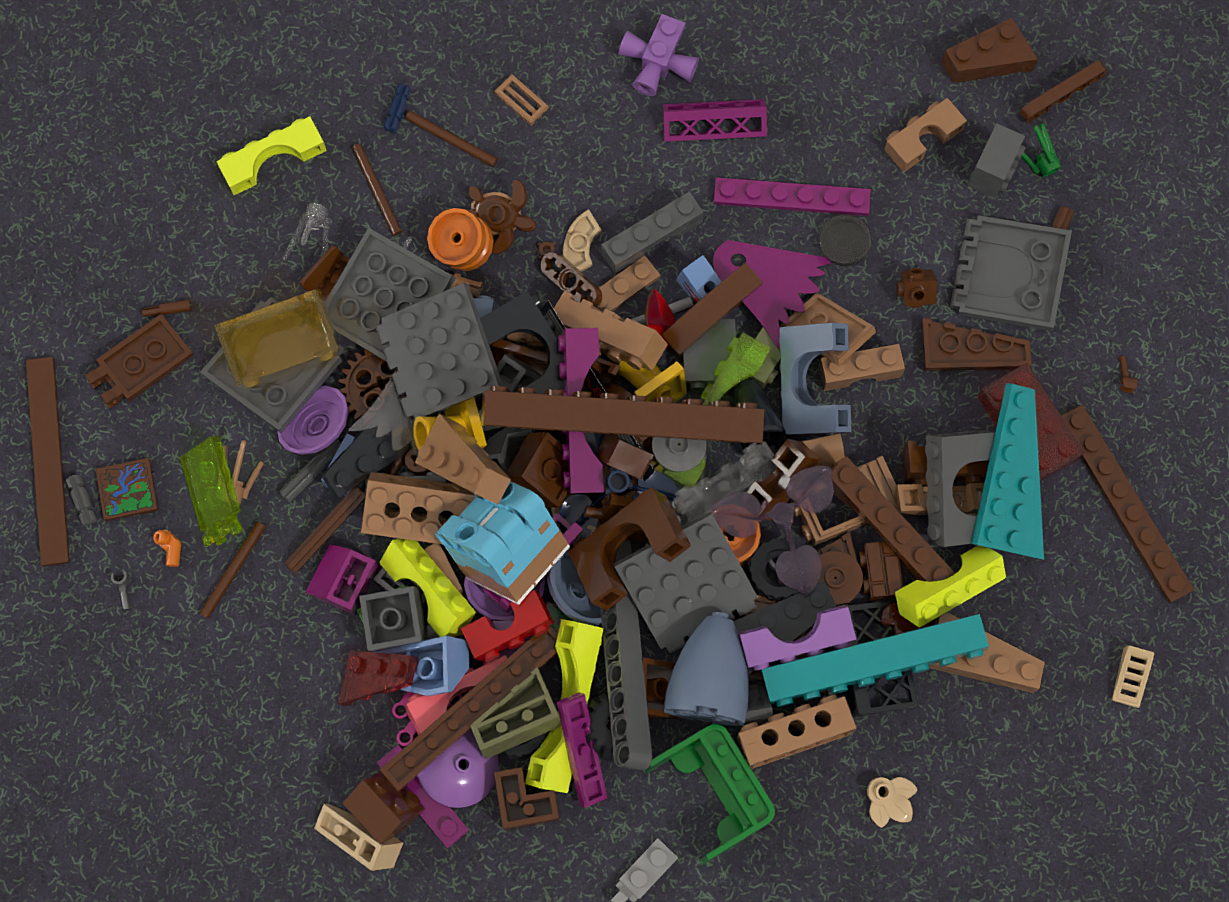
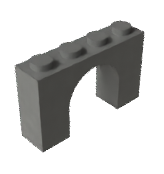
M976 430L926 435V481L928 486L926 506L928 509L927 535L929 537V544L943 547L971 544L978 511L963 513L958 509L952 494L953 482L956 474L964 465L975 461L990 460L995 432Z

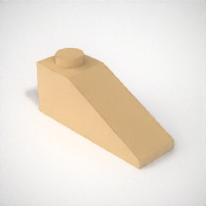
M328 803L323 805L314 828L371 871L394 868L403 842L396 837L380 845L354 815Z

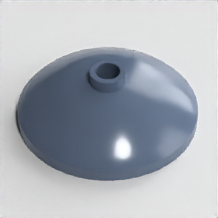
M567 549L547 573L551 596L559 609L572 620L592 626L602 624L600 607L591 603L568 553L571 549Z

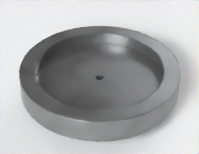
M653 437L652 450L656 460L661 466L674 472H684L694 468L700 463L706 452V440Z

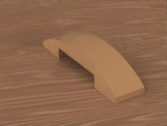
M970 483L966 486L952 487L954 502L961 512L979 510L984 483ZM922 484L895 486L899 513L928 515L926 506L928 487H922Z

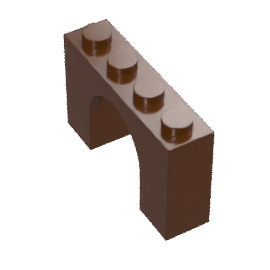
M650 487L629 505L620 509L610 520L601 524L587 538L579 541L568 552L591 603L609 610L628 595L614 567V563L616 562L619 547L631 534L644 531L654 553L669 562L691 547L666 495Z

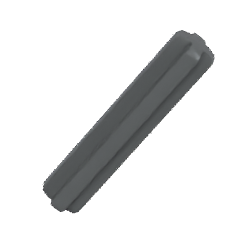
M336 439L327 448L321 450L280 490L281 496L286 501L291 502L331 463L341 442Z

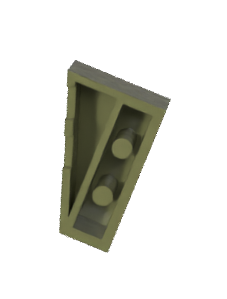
M536 667L528 678L520 685L512 688L511 692L499 703H495L470 726L484 758L488 759L562 725L538 667Z

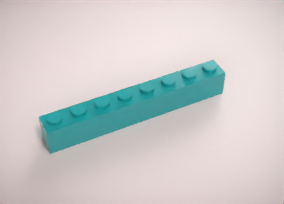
M980 614L765 668L762 669L771 705L777 704V708L794 704L793 699L804 697V701L819 698L821 697L820 692L831 690L832 694L847 691L848 685L858 683L859 687L874 684V679L884 676L886 680L896 679L902 676L901 672L912 669L913 673H920L929 670V665L940 663L942 667L956 663V658L967 656L968 660L984 656L983 651L988 650L989 644Z

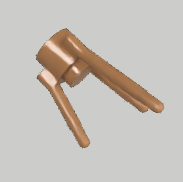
M245 440L241 441L232 479L228 478L227 480L228 447L223 446L221 480L218 490L221 493V500L241 504L242 498L247 499L249 490L263 466V462L260 461L243 488L244 483L238 481V476L246 447Z

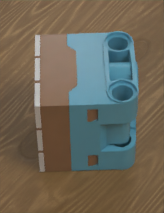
M509 482L499 505L474 493L476 498L459 516L452 515L435 534L467 579L519 605L570 546L545 508L542 499L531 490Z

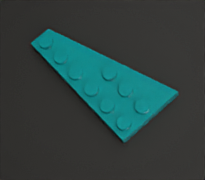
M1006 383L971 544L1044 560L1035 390Z

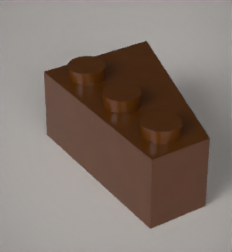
M1010 18L945 50L941 63L953 83L985 79L991 76H1005L1011 73L1032 72L1038 59L1014 20Z
M908 440L901 453L904 484H922V487H927V456L925 446H916V441ZM987 460L970 462L964 465L956 474L954 482L965 481V485L981 483V480L986 478Z

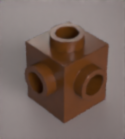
M911 268L908 271H901V281L896 282L897 296L902 298L904 306L919 308L923 305L936 304L937 279L932 269Z

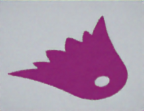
M727 240L714 253L713 267L715 273L723 281L739 268L731 263V257L734 254L745 256L746 263L762 280L763 284L742 302L759 320L779 349L780 327L778 320L787 325L789 324V317L784 308L805 312L804 304L797 293L810 294L819 292V288L808 276L825 275L824 271L816 267L838 260Z

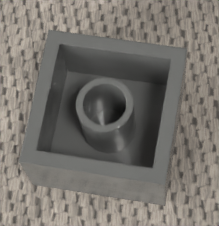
M996 123L968 186L993 198L997 197L999 191L1004 193L1026 148L1021 145L1025 136Z
M411 586L359 596L368 651L376 652L428 640L420 588Z

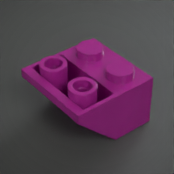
M329 544L305 593L355 615L361 604L359 596L366 594L379 566L375 560L358 552Z

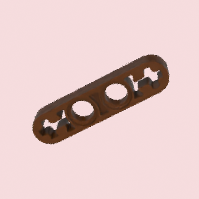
M1100 60L1092 63L1029 102L1020 110L1019 114L1026 123L1032 122L1051 110L1050 107L1054 104H1061L1072 97L1071 94L1079 90L1080 92L1103 78L1108 72L1107 68Z

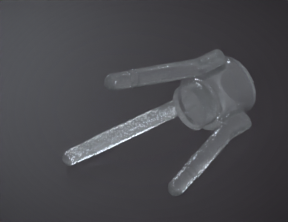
M309 203L307 205L306 212L302 214L301 221L282 257L283 261L288 259L304 226L306 227L300 244L302 246L306 244L311 229L319 230L322 226L323 255L327 252L331 219L326 217L328 212L326 207L316 203Z

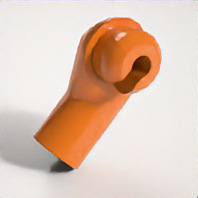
M168 530L156 531L153 536L154 542L167 552L165 566L179 567L180 540Z

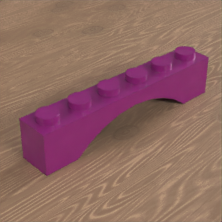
M567 328L563 330V335H559V352L564 351V362L559 363L560 379L565 381L563 396H572V393L575 391L581 392L584 379L591 365L599 356L598 328ZM562 431V433H566L567 444H562L563 461L567 460L568 470L563 472L564 488H568V493L604 492L603 464L592 452L584 433Z

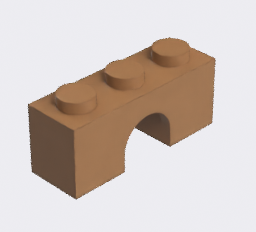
M948 98L941 103L938 101L934 102L926 110L927 113L921 117L918 115L913 117L906 124V128L902 131L895 130L887 137L884 150L903 173L924 159L927 149L920 142V136L933 134L944 144L964 129L967 120Z
M899 344L856 351L840 366L823 357L820 359L818 366L824 391L850 387L852 383L862 379L874 378L875 382L900 378L905 370Z

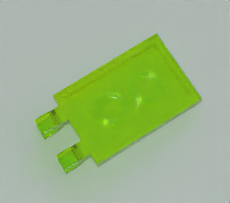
M210 436L180 457L200 531L205 532L203 543L206 547L215 543L214 539L216 545L220 546L226 542V535L232 532V535L236 536L242 532V526L236 515L241 512L220 436Z

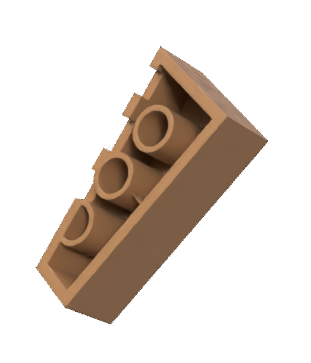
M563 292L554 310L566 329L598 328L599 356L601 354L606 355L616 363L624 361L637 370L641 368L653 370L668 345L656 330L628 318L624 321L620 316L608 309L602 312L594 307L593 303L585 299L579 303L573 298L574 296L571 293Z
M439 414L424 445L419 450L415 463L499 505L511 479L496 462L488 457L489 454L479 447L477 441L466 432L467 429L463 425Z
M946 612L936 618L935 625L958 620L959 618ZM985 632L989 648L987 651H983L984 656L968 660L967 656L956 658V663L942 667L940 663L929 665V668L1035 693L1040 688L1045 662Z

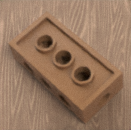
M371 472L367 483L361 533L442 544L435 533L449 518L443 516L441 512L448 510L455 516H459L476 497L473 492L457 484ZM396 503L400 508L392 510L387 504ZM420 506L425 508L427 512L420 514L414 508Z
M831 695L821 699L818 706L811 708L810 704H805L795 708L792 715L785 717L784 713H780L767 718L766 724L758 726L757 722L745 725L741 727L742 730L738 733L736 742L751 769L851 735L856 726L845 696L837 699L836 695ZM820 717L824 719L826 727L818 726L815 723V718ZM794 726L798 728L800 736L791 735L788 727ZM762 736H771L774 740V745L768 746L764 744Z

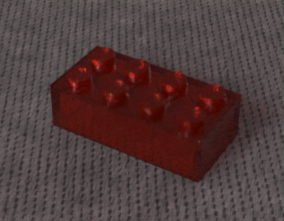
M1027 363L981 388L977 398L996 428L1006 383L1035 390L1040 482L1079 461L1085 454Z

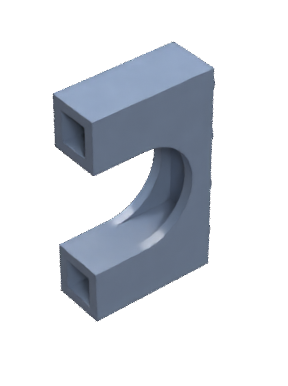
M824 323L780 327L782 425L786 430V434L851 432V405H820L812 399L806 385L807 370L815 357L826 352L849 351L848 324Z

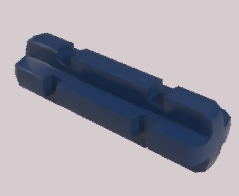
M404 84L397 85L396 95L393 96L387 113L388 117L383 125L384 130L391 133L398 131L399 121H401L407 105L406 99H409L411 93L410 87Z

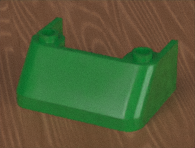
M719 724L707 726L655 757L645 770L646 773H649L671 760L679 772L684 774L692 773L701 768L730 816L723 819L718 824L716 830L717 837L722 846L705 855L700 860L702 866L769 824L774 818V805L727 729Z

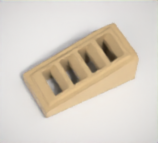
M1129 645L1123 649L1111 701L1136 708L1140 707L1154 652ZM1131 656L1144 660L1143 664L1130 661ZM1127 668L1139 670L1141 674L1127 672ZM1124 679L1136 681L1138 686L1124 683ZM1121 689L1135 692L1136 695L1132 697L1120 692Z

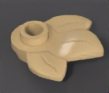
M884 777L874 778L867 788V795L871 801L869 814L873 822L881 828L887 824L889 818L898 822H910L913 809L908 799L917 792L916 786L911 781L902 777H896L891 780ZM883 786L885 788V794L881 797L878 793V790L880 787Z

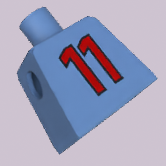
M703 255L684 268L676 279L695 304L707 295L704 291L705 284L712 291L722 282Z

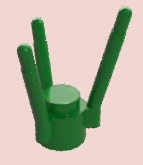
M1041 123L1040 129L1037 125L1034 126V131L1044 152L1036 157V164L1024 152L1021 158L1032 168L1035 175L1041 173L1043 177H1047L1050 173L1057 172L1062 166L1055 154L1045 125Z

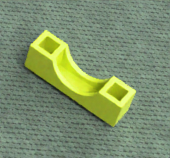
M311 117L294 121L291 126L283 130H275L268 137L260 141H252L245 148L237 152L225 154L217 163L233 195H236L257 185L258 170L269 157L277 154H291L305 162L325 152L326 148Z
M401 538L392 540L379 562L394 582L411 579L420 586L428 604L427 622L440 637L463 635L461 628L471 622L476 614L475 610L420 546L418 541Z
M978 545L960 555L962 567L955 575L934 582L916 580L896 591L895 595L899 614L920 628L1004 580L1006 574L1003 556L989 547Z

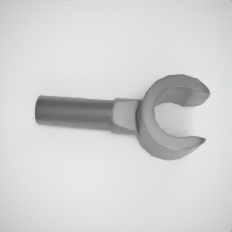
M123 570L124 578L121 581H116V575L113 572L111 574V581L119 589L123 610L130 609L127 595V586L129 585L130 578Z

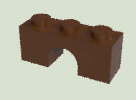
M787 439L771 460L777 466L775 471L764 481H755L739 501L756 519L773 521L820 461V458L803 442Z

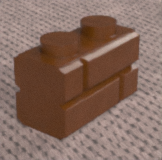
M886 541L864 544L862 552H858V562L860 567L865 569L866 578H863V594H868L869 601L896 599L895 592L903 588L899 557Z

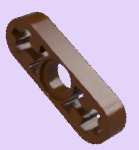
M553 252L543 256L540 263L541 270L563 291L571 293L574 296L573 298L579 303L583 299H588L583 292H579L581 289L591 292L592 300L589 302L593 303L594 307L600 305L602 302V291L570 261L563 255ZM552 260L555 261V265H556L558 268L563 269L561 272L558 271V270L552 269V268H553V265L551 264ZM574 273L576 283L573 287L569 288L566 280L570 274Z

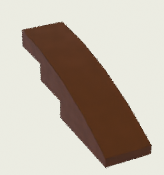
M745 262L662 334V337L680 356L716 327L745 298L762 286V280Z

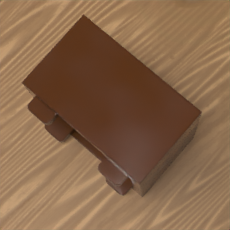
M548 432L529 433L506 472V475L511 479L510 482L537 494L544 502L545 508H559L568 493V488L563 486V472L568 470L567 460L563 461L562 444Z

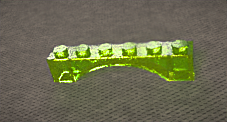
M743 332L740 338L734 336L727 349L731 353L726 362L721 360L714 372L718 376L714 385L708 383L701 395L705 399L702 405L709 406V402L719 401L733 386L744 379L756 375L771 348ZM703 457L697 466L688 471L674 472L666 469L664 475L692 491L706 466L705 458Z

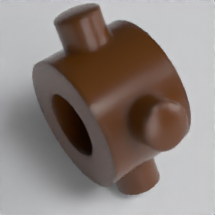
M539 242L537 244L540 254L538 256L539 260H542L543 256L549 252L555 253V242Z

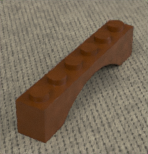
M847 456L839 459L820 477L839 499L857 512L888 543L915 581H940L956 574Z

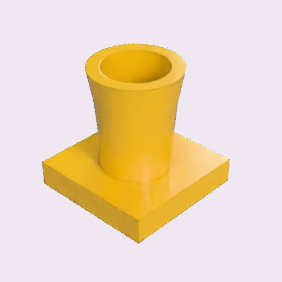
M624 361L619 363L620 375L638 389L635 391V395L647 396V401L654 402V398L669 397L675 398V403L687 394L684 368L678 362H675L663 372H661L657 365L650 371L644 368L640 370L634 369Z
M475 398L452 406L445 411V417L463 425L467 429L466 432L474 437L480 448L483 449L487 445ZM416 417L413 433L418 450L424 445L437 417Z

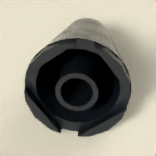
M751 378L740 380L734 387V407L740 403H756L757 409H764L762 443L734 442L735 450L739 449L742 455H755L766 453L762 449L764 447L775 445V449L779 448L787 439L786 430L760 383Z

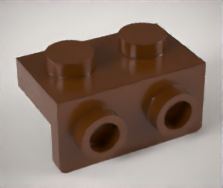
M332 245L300 281L301 286L312 298L324 305L350 258L345 256L337 246Z

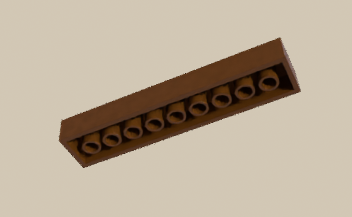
M491 386L489 391L483 392L481 426L738 443H762L764 409H757L756 403L736 404V407H729L730 402L713 401L709 402L708 406L702 405V400L685 399L682 400L681 404L674 403L675 398L658 397L654 398V402L647 401V396L639 395L627 396V400H619V394L610 393L600 394V398H591V392L579 391L573 392L572 396H563V390H547L544 395L535 394L536 389L519 388L517 393L507 392L508 387Z

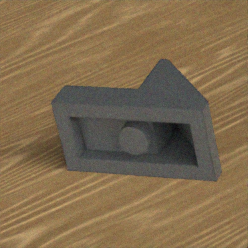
M762 681L749 683L747 719H745L744 726L757 722L758 725L764 724L768 721L767 718L773 716L772 706Z

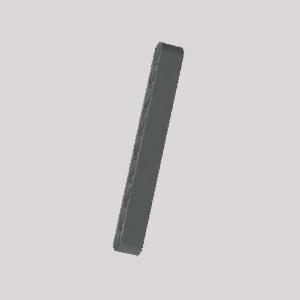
M628 538L619 547L616 562L632 554L631 543ZM624 585L627 596L609 610L600 607L602 628H604L603 644L613 753L617 766L635 770H646L651 764L652 750L638 610ZM624 698L623 706L620 707L619 701Z

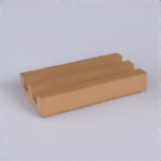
M513 74L494 91L495 95L531 126L549 109L546 103ZM513 83L540 108L536 110L509 85ZM506 90L511 96H513L520 104H522V105H523L528 111H530L533 115L530 116V115H529L527 112H525L519 105H517L511 98H509L503 91Z

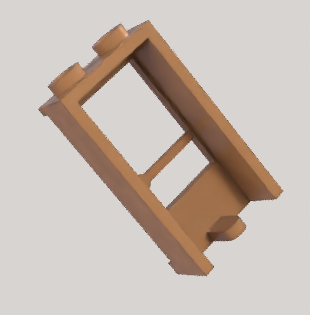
M883 456L857 467L894 508L899 511L895 488L896 483ZM823 481L801 491L794 492L792 496L793 501L790 502L795 517L800 516L804 526H801V530L806 541L811 540L813 546L869 524L861 516H858L823 531L808 497L829 489Z

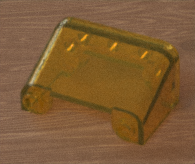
M320 288L214 325L236 386L244 384L245 389L260 384L259 378L308 360L320 357L321 362L334 358L336 357L335 351L340 350Z

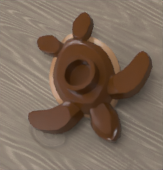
M513 180L512 198L500 192H491L483 195L479 188L473 186L469 188V195L474 201L471 204V209L467 211L485 221L493 235H499L492 248L493 254H501L512 246L514 230L517 228L523 232H531L537 228V224L532 218L521 213V209L526 205L528 198L526 188L519 180Z

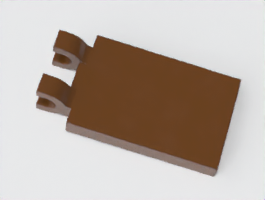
M160 314L97 358L96 361L99 367L87 373L85 377L93 389H96L105 380L110 384L112 388L101 394V397L108 408L111 409L123 397L128 402L136 398L192 357L193 352L163 315Z

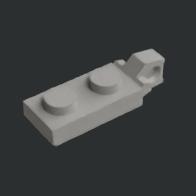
M657 838L619 879L620 881L615 886L620 891L613 897L611 902H626L628 899L631 902H636L653 886L678 857Z

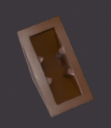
M605 434L595 454L596 457L607 465L641 480L654 456L614 434Z

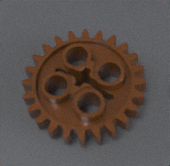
M365 349L364 356L357 352L355 353L356 362L347 361L351 369H342L343 375L347 378L339 379L340 385L345 387L339 391L346 396L347 406L350 405L348 407V414L351 415L356 412L354 416L356 422L364 418L365 427L371 422L370 420L386 405V402L396 391L392 374L387 375L383 373V370L388 366L387 361ZM363 376L372 377L371 381L366 385L358 383L359 379ZM381 382H383L386 387V389L382 391L378 385ZM361 393H366L364 397L360 396ZM405 394L402 398H398L399 401L403 398H406L407 395ZM373 399L381 400V404L377 408H370L368 404Z

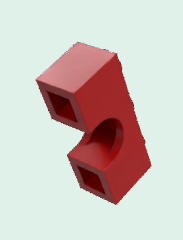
M533 590L519 605L510 602L515 618L513 624L506 630H497L492 619L487 616L461 628L474 658L480 661L484 660L485 662L492 661L500 656V651L508 647L509 649L517 648L524 644L525 638L531 635L536 637L549 630L548 626L554 624V621L541 594Z

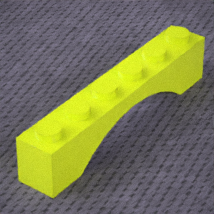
M561 619L555 645L562 670L561 700L580 692L585 694L586 702H588L604 628ZM562 726L551 730L542 745L531 756L525 784L541 789L568 793L572 779V770Z

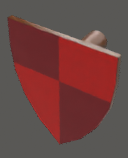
M654 288L648 298L646 310H644L645 323L647 327L656 330L662 337V334L676 320L665 299Z

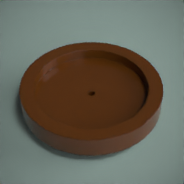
M841 551L823 553L814 560L810 567L809 588L826 582L836 606L845 605L851 602L861 590L863 583L861 567L847 553Z

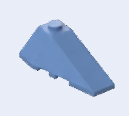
M444 636L363 654L364 682L426 696L452 692L469 669V645L466 640Z

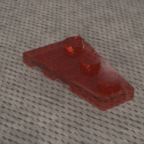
M350 651L338 704L342 706L352 705L354 701L360 699L368 700L373 695L382 692L390 693L411 686L418 658L411 655Z

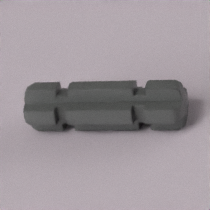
M75 474L68 477L66 482L68 488L72 490L70 493L76 510L80 513L81 523L84 526L95 523L97 518L94 511L91 510L92 505L87 491L82 487L84 483L81 476Z

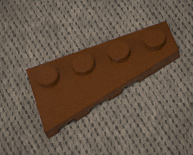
M922 318L921 320L924 371L1030 369L1032 366L1030 340L997 333L993 335L984 333L979 329L956 327V324L933 322L932 319Z

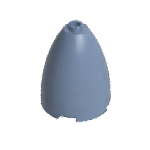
M712 612V616H707L687 640L670 677L664 700V713L682 719H695L723 726H744L745 719H747L749 692L747 663L738 630L734 621L728 619V614Z

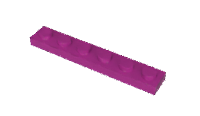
M716 178L714 205L869 216L871 189Z

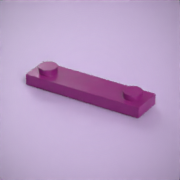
M579 692L557 701V707L579 806L587 808L606 799L607 793L599 757L592 748L594 742L592 740L588 745L585 736L591 733L589 729L591 720L585 694Z
M397 745L381 758L377 764L382 768L402 748ZM418 776L405 786L410 792L417 795L420 803L425 808L420 816L447 848L469 831L450 807L437 803L426 794L419 782Z

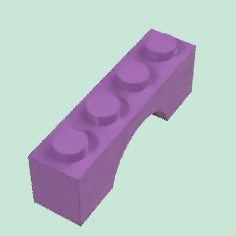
M845 605L817 612L816 621L811 631L803 638L795 641L780 640L774 637L765 626L738 632L747 667H753V670L767 668L770 666L769 662L780 660V663L794 661L797 659L796 655L807 653V656L823 653V648L833 646L834 649L850 646L849 641L856 640L849 608Z

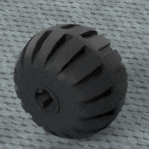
M608 692L596 696L587 704L591 720L589 728L591 733L586 735L585 738L587 745L593 740L594 745L592 748L599 758L615 761L611 729L607 728L610 725ZM624 698L619 701L620 707L623 706Z

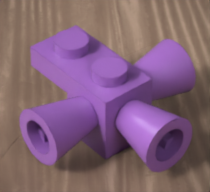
M662 14L649 43H646L629 31L625 33L619 48V55L642 59V71L632 84L638 92L648 96H655L659 77L666 78L669 69L691 82L697 69L699 58L675 54V49L685 29V22Z

